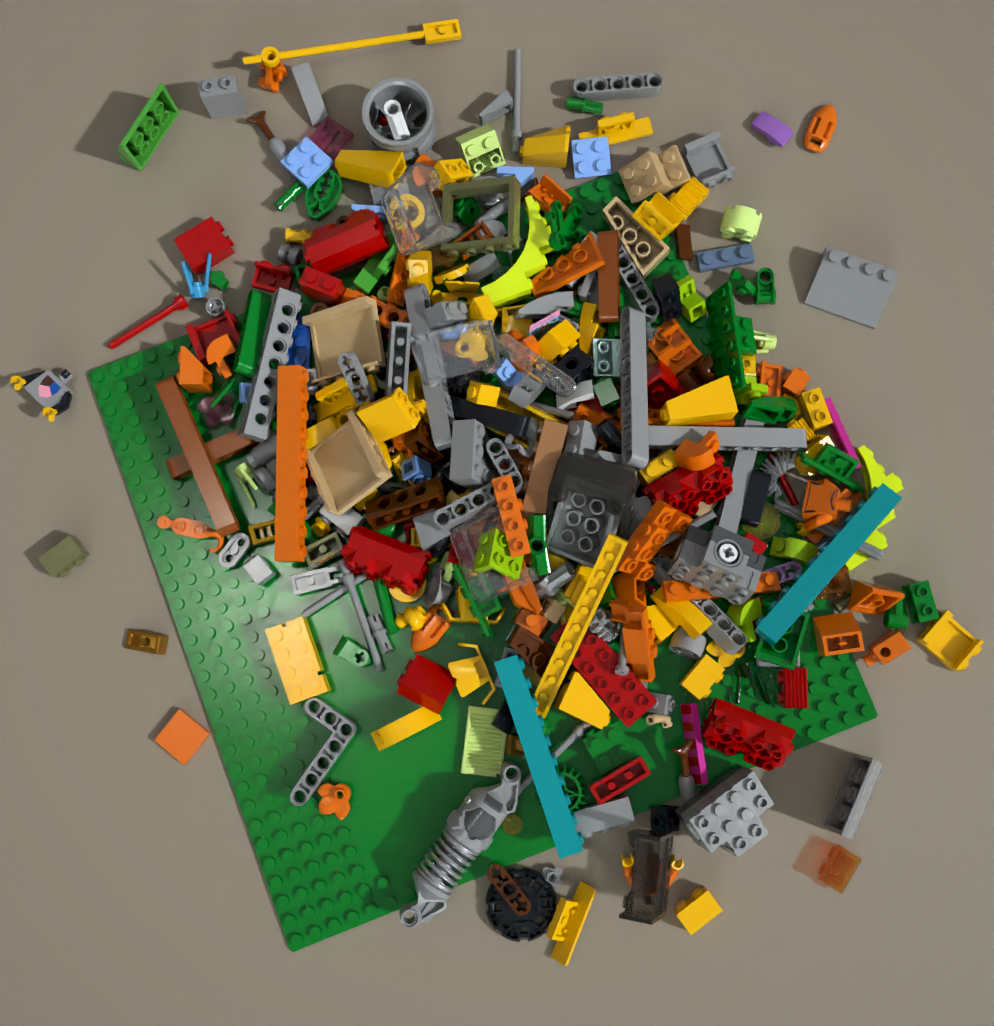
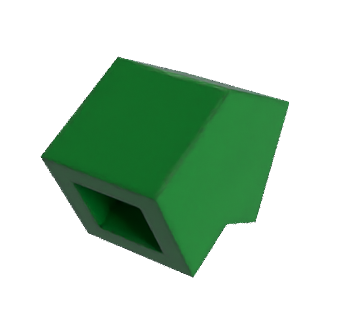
M223 271L210 272L212 285L225 292L230 282L225 278Z

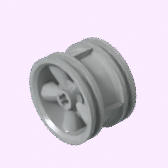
M396 77L379 82L367 93L362 105V119L371 149L375 151H403L405 163L409 165L414 164L421 153L427 156L435 144L436 124L433 103L425 88L413 80ZM389 100H396L400 105L409 106L406 114L403 115L410 133V137L407 139H387L388 136L394 139L389 123L388 126L375 125L381 114L385 116L384 105ZM391 110L389 113L395 114L397 110ZM423 114L426 117L423 127H415L413 121Z

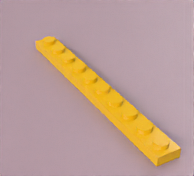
M609 533L535 691L534 695L539 706L535 710L537 715H542L544 719L629 542L612 533Z

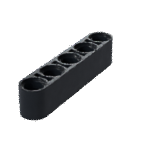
M450 395L454 417L463 420L476 419L484 426L526 437L531 417L492 406L476 404L464 398Z

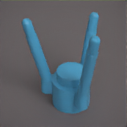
M208 253L204 285H202V281L193 280L189 264L181 261L191 298L205 297V292L209 291L211 253Z

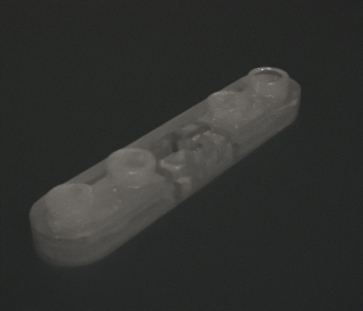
M501 333L494 337L493 347L499 354L560 396L568 397L576 391V383L570 376L509 334ZM533 361L536 362V364H535L536 368H533V367H532V366H533V364H532Z

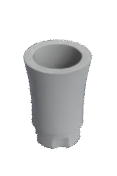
M273 429L268 439L260 442L246 455L248 462L254 469L258 470L262 466L265 467L266 463L276 458V430Z

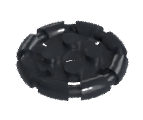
M525 867L519 870H515V868L509 869L507 871L515 881L516 878H524V884L518 885L529 898L531 909L527 915H517L492 883L488 889L485 901L488 906L486 911L491 926L501 932V936L515 942L535 940L546 933L545 930L553 919L557 906L555 905L556 892L553 886L544 880L541 873L534 869ZM499 875L498 877L500 879V882L498 883V885L500 886L505 879H508V877L505 876V878L503 879L501 875ZM511 883L506 884L505 886L508 889H506L505 893L508 895L514 893V885ZM535 883L541 886L538 891L533 887ZM518 892V894H517V896H516L515 898L510 899L511 902H513L514 899H516V901H518V900H519V899H518V896L521 895V894ZM541 900H547L548 906L542 907ZM501 903L502 910H497L495 904ZM538 916L543 919L540 924L535 922ZM505 919L511 922L507 927L502 923ZM527 926V931L519 932V927Z

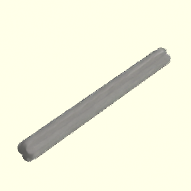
M781 499L776 500L773 506L775 510L803 524L805 523L803 522L801 509ZM829 523L815 528V530L829 537L838 529ZM864 542L857 550L877 561L882 558L884 553L883 550L867 542Z

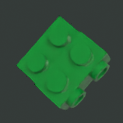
M610 719L606 727L603 726V729L597 731L591 729L582 738L601 775L636 756L617 720L612 721Z

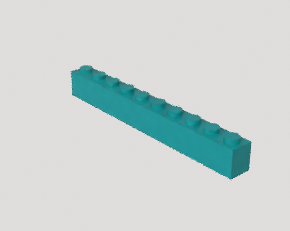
M884 483L879 488L875 486L868 494L870 497L868 501L862 500L855 508L858 512L854 516L850 514L843 522L846 526L842 530L838 528L831 536L833 541L830 544L825 543L818 552L821 554L818 558L812 557L806 564L808 569L804 573L800 571L793 579L796 583L792 587L787 586L780 594L783 598L779 602L775 600L769 606V614L766 617L761 615L755 622L757 627L754 632L773 647L902 499L900 495Z
M517 654L494 661L559 858L562 859L582 852L581 845L585 844L581 832L577 833L575 825L578 822L575 813H570L568 805H571L568 792L563 793L561 786L565 785L562 774H557L555 766L558 765L555 754H550L548 747L552 745L548 734L544 735L542 727L545 724L542 715L537 716L535 708L539 706L535 695H530L529 688H532L529 677H524L522 669H525L522 657L518 658Z

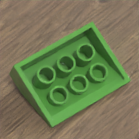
M159 84L117 150V155L123 162L139 171H142L180 113L163 84Z

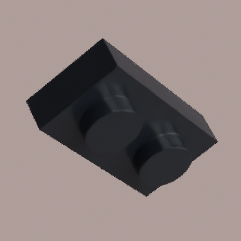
M505 699L491 725L509 735L515 724Z

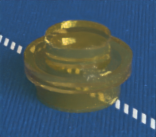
M511 814L506 816L503 821V829L507 834L516 835L522 830L523 822L518 815Z

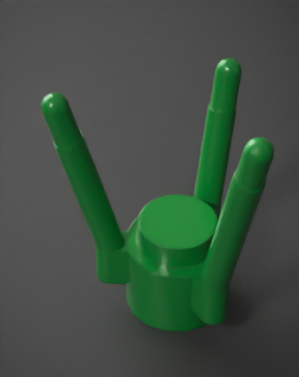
M233 374L210 398L213 401L210 404V408H213L229 390L235 394L237 391L239 392V384L246 382L238 375ZM239 394L230 415L231 419L234 418L240 403Z

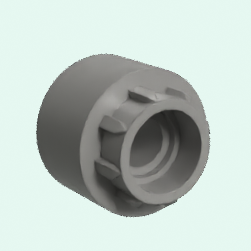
M680 625L673 632L668 648L680 656L700 660L707 639L704 637L705 631L693 640Z

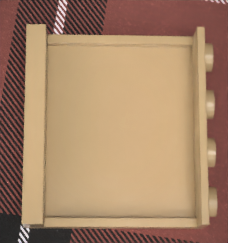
M363 296L302 317L303 325L309 326L311 331L317 379L311 380L313 384L324 387L336 382L338 378L344 377L338 364V358L341 354L349 351L357 355L364 373L379 372L380 368L386 367L375 299ZM350 358L345 360L347 364L351 362ZM354 374L353 378H359V376Z
M354 409L346 413L349 418L346 423L312 450H308V458L306 459V464L311 471L310 475L315 480L317 491L324 501L325 509L329 513L342 515L393 476L376 439Z

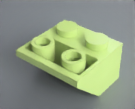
M489 123L455 138L460 154L465 163L469 165L474 177L493 170L497 166L506 164L495 129Z

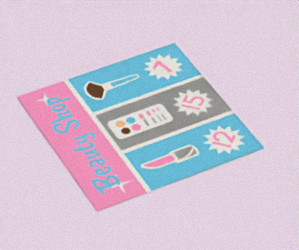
M560 310L531 325L529 336L532 334L538 340L558 325Z

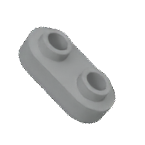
M244 533L235 534L219 553V563L227 568L235 567L250 549V537ZM241 540H244V541H245L244 546H241V547H240V546H239V542H240ZM232 555V561L228 562L227 557Z

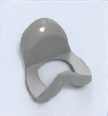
M532 417L530 419L525 437L529 441V447L526 451L522 445L518 443L512 444L514 437L517 435L511 433L507 435L504 441L505 447L510 450L518 449L521 455L530 458L533 455L532 452L538 435V421Z

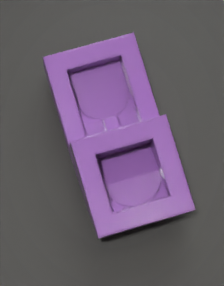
M764 111L751 123L753 130L766 135L767 141L783 147L793 136V131Z

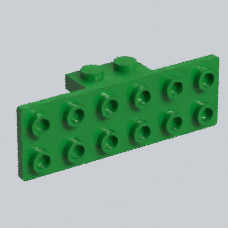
M727 281L706 298V306L717 379L729 375L733 393L736 394L746 387L742 355L753 356L757 351L752 318L736 316L731 282Z

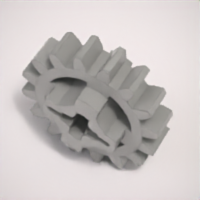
M602 607L597 608L589 625L590 631L608 642L619 635L618 625L615 621H611L612 613Z

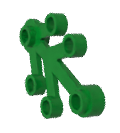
M559 200L551 202V210L544 214L546 221L550 223L551 227L548 242L555 251H560L564 248L568 254L573 250L572 247L577 242H581L579 232L570 231L568 228L573 220L582 216V210L578 203L569 205L565 210L566 217L563 221L562 204ZM564 237L569 238L570 242L565 241Z

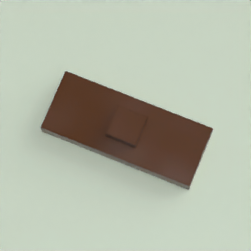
M679 224L675 229L678 259L692 261L690 227L686 224Z

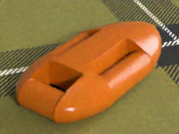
M833 105L823 106L812 116L804 135L803 142L806 149L820 153L828 146L837 123L836 111ZM811 139L821 143L820 146L810 142Z
M434 604L426 612L428 617L424 620L423 627L413 631L411 638L413 652L425 651L434 646L452 624V622H448L447 618L443 619L436 613L438 610L443 612L441 604ZM447 606L451 616L454 617L453 610Z

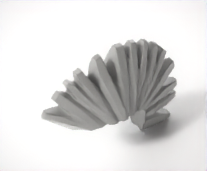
M784 451L782 456L779 452V461L774 455H771L775 465L766 459V464L762 463L766 469L759 468L764 473L772 475L767 497L775 492L774 502L784 493L777 481L787 470L795 467L797 453H794L791 458L789 451H787L786 456Z

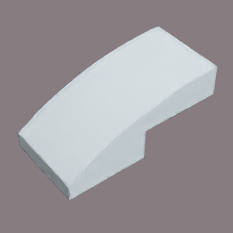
M592 380L580 382L567 394L564 391L556 394L557 408L563 410L577 408L576 402L595 399Z

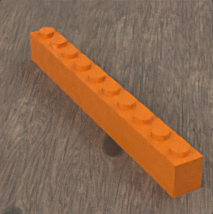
M301 365L278 366L275 561L282 563L305 562L307 548L305 546V537L307 536V528L305 526L307 507L305 506V498L308 495L306 479L308 477V470L306 468V459L308 458V450L306 448L308 430L306 428V421L309 418L307 401L309 400L307 382L309 381V373Z

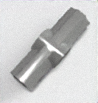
M564 562L552 570L551 573L540 575L533 585L539 601L546 596H554L561 586L576 577L574 567L570 563Z

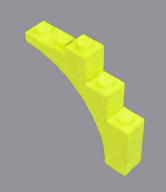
M532 195L525 197V210L529 219V234L522 254L507 273L481 288L482 296L488 295L495 309L531 297L533 285L530 278L535 277L545 269V265H547L545 254L555 251L548 242L551 227L550 225L547 226L545 217H541L539 203L534 201Z
M863 445L855 450L862 466L860 468L864 478L865 489L867 490L865 502L870 498L868 496L869 492L875 486L879 488L882 483L896 493L904 489L902 481L897 475H894L893 472L888 475L884 474V468L875 461L873 452L868 447ZM894 509L891 510L865 542L881 550L888 546L886 537L877 529L896 517ZM856 551L842 567V570L844 572L851 571L871 557Z

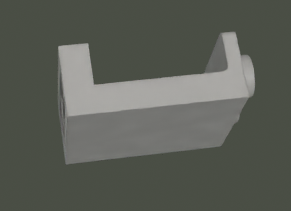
M235 75L198 81L200 98L212 119L248 114L246 97L244 93H240Z
M719 131L685 144L682 150V155L692 176L709 190L718 183L731 181L736 172L735 167L731 168L719 143L721 139Z

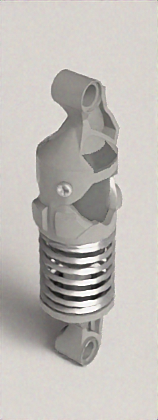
M506 761L501 765L500 783L487 787L472 788L458 809H453L447 817V824L442 830L443 835H438L439 841H434V847L429 848L430 854H425V860H421L420 865H417L412 872L417 900L403 904L399 910L400 920L404 927L412 928L423 921L429 924L435 914L447 908L448 898L453 892V887L450 884L457 886L458 882L455 878L462 879V874L459 871L467 873L464 865L471 866V862L468 859L476 860L475 856H478L482 850L486 851L493 841L492 836L508 814L515 812L518 796L525 787L520 784L521 771L514 762ZM509 768H515L512 776H506V771ZM433 851L438 852L441 857L436 856ZM428 857L434 859L436 864L431 862ZM424 863L429 865L432 869L430 870L429 868L425 867ZM407 912L414 913L413 917L409 919L405 918L404 915Z

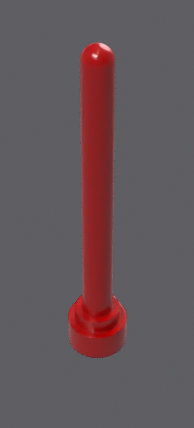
M181 294L176 296L171 305L108 343V347L114 349L174 311L185 310L189 307L187 301Z

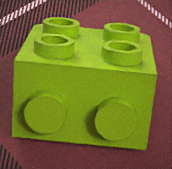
M493 529L481 533L473 570L481 573L494 569L513 580L519 579L524 555L511 557L504 532Z

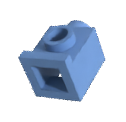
M413 455L401 463L402 480L406 481L408 479L418 484L431 479V463Z

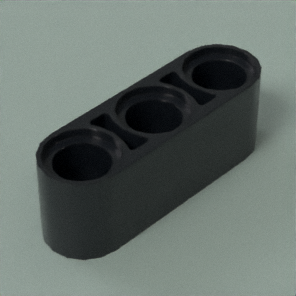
M752 470L739 523L755 528L758 527L771 482V474Z

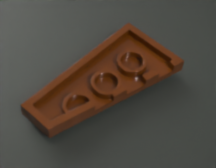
M516 624L506 642L542 678L556 647ZM571 663V665H570V667H569V669H568V671H567V673H566V675H565V678H564V680H563V682H562V684H561L559 690L561 689L563 683L565 682L566 678L568 677L570 671L572 670V668H573V666H574L572 663Z

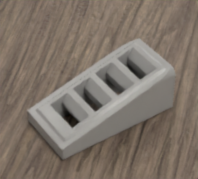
M507 89L479 114L481 126L513 110V99Z

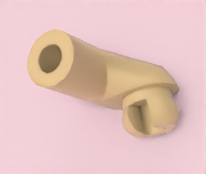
M654 713L646 717L648 725L661 722L662 728L672 727V718L669 715Z

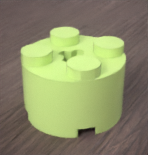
M731 205L726 206L720 226L721 237L725 239L739 238V241L745 244L756 239L762 214L760 213L758 216L756 214L757 210L746 206L735 205V209H730Z

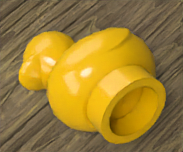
M417 605L415 608L408 607L404 610V615L397 613L398 616L395 619V624L399 628H404L409 624L411 630L416 631L423 627L424 620L428 615L420 605Z

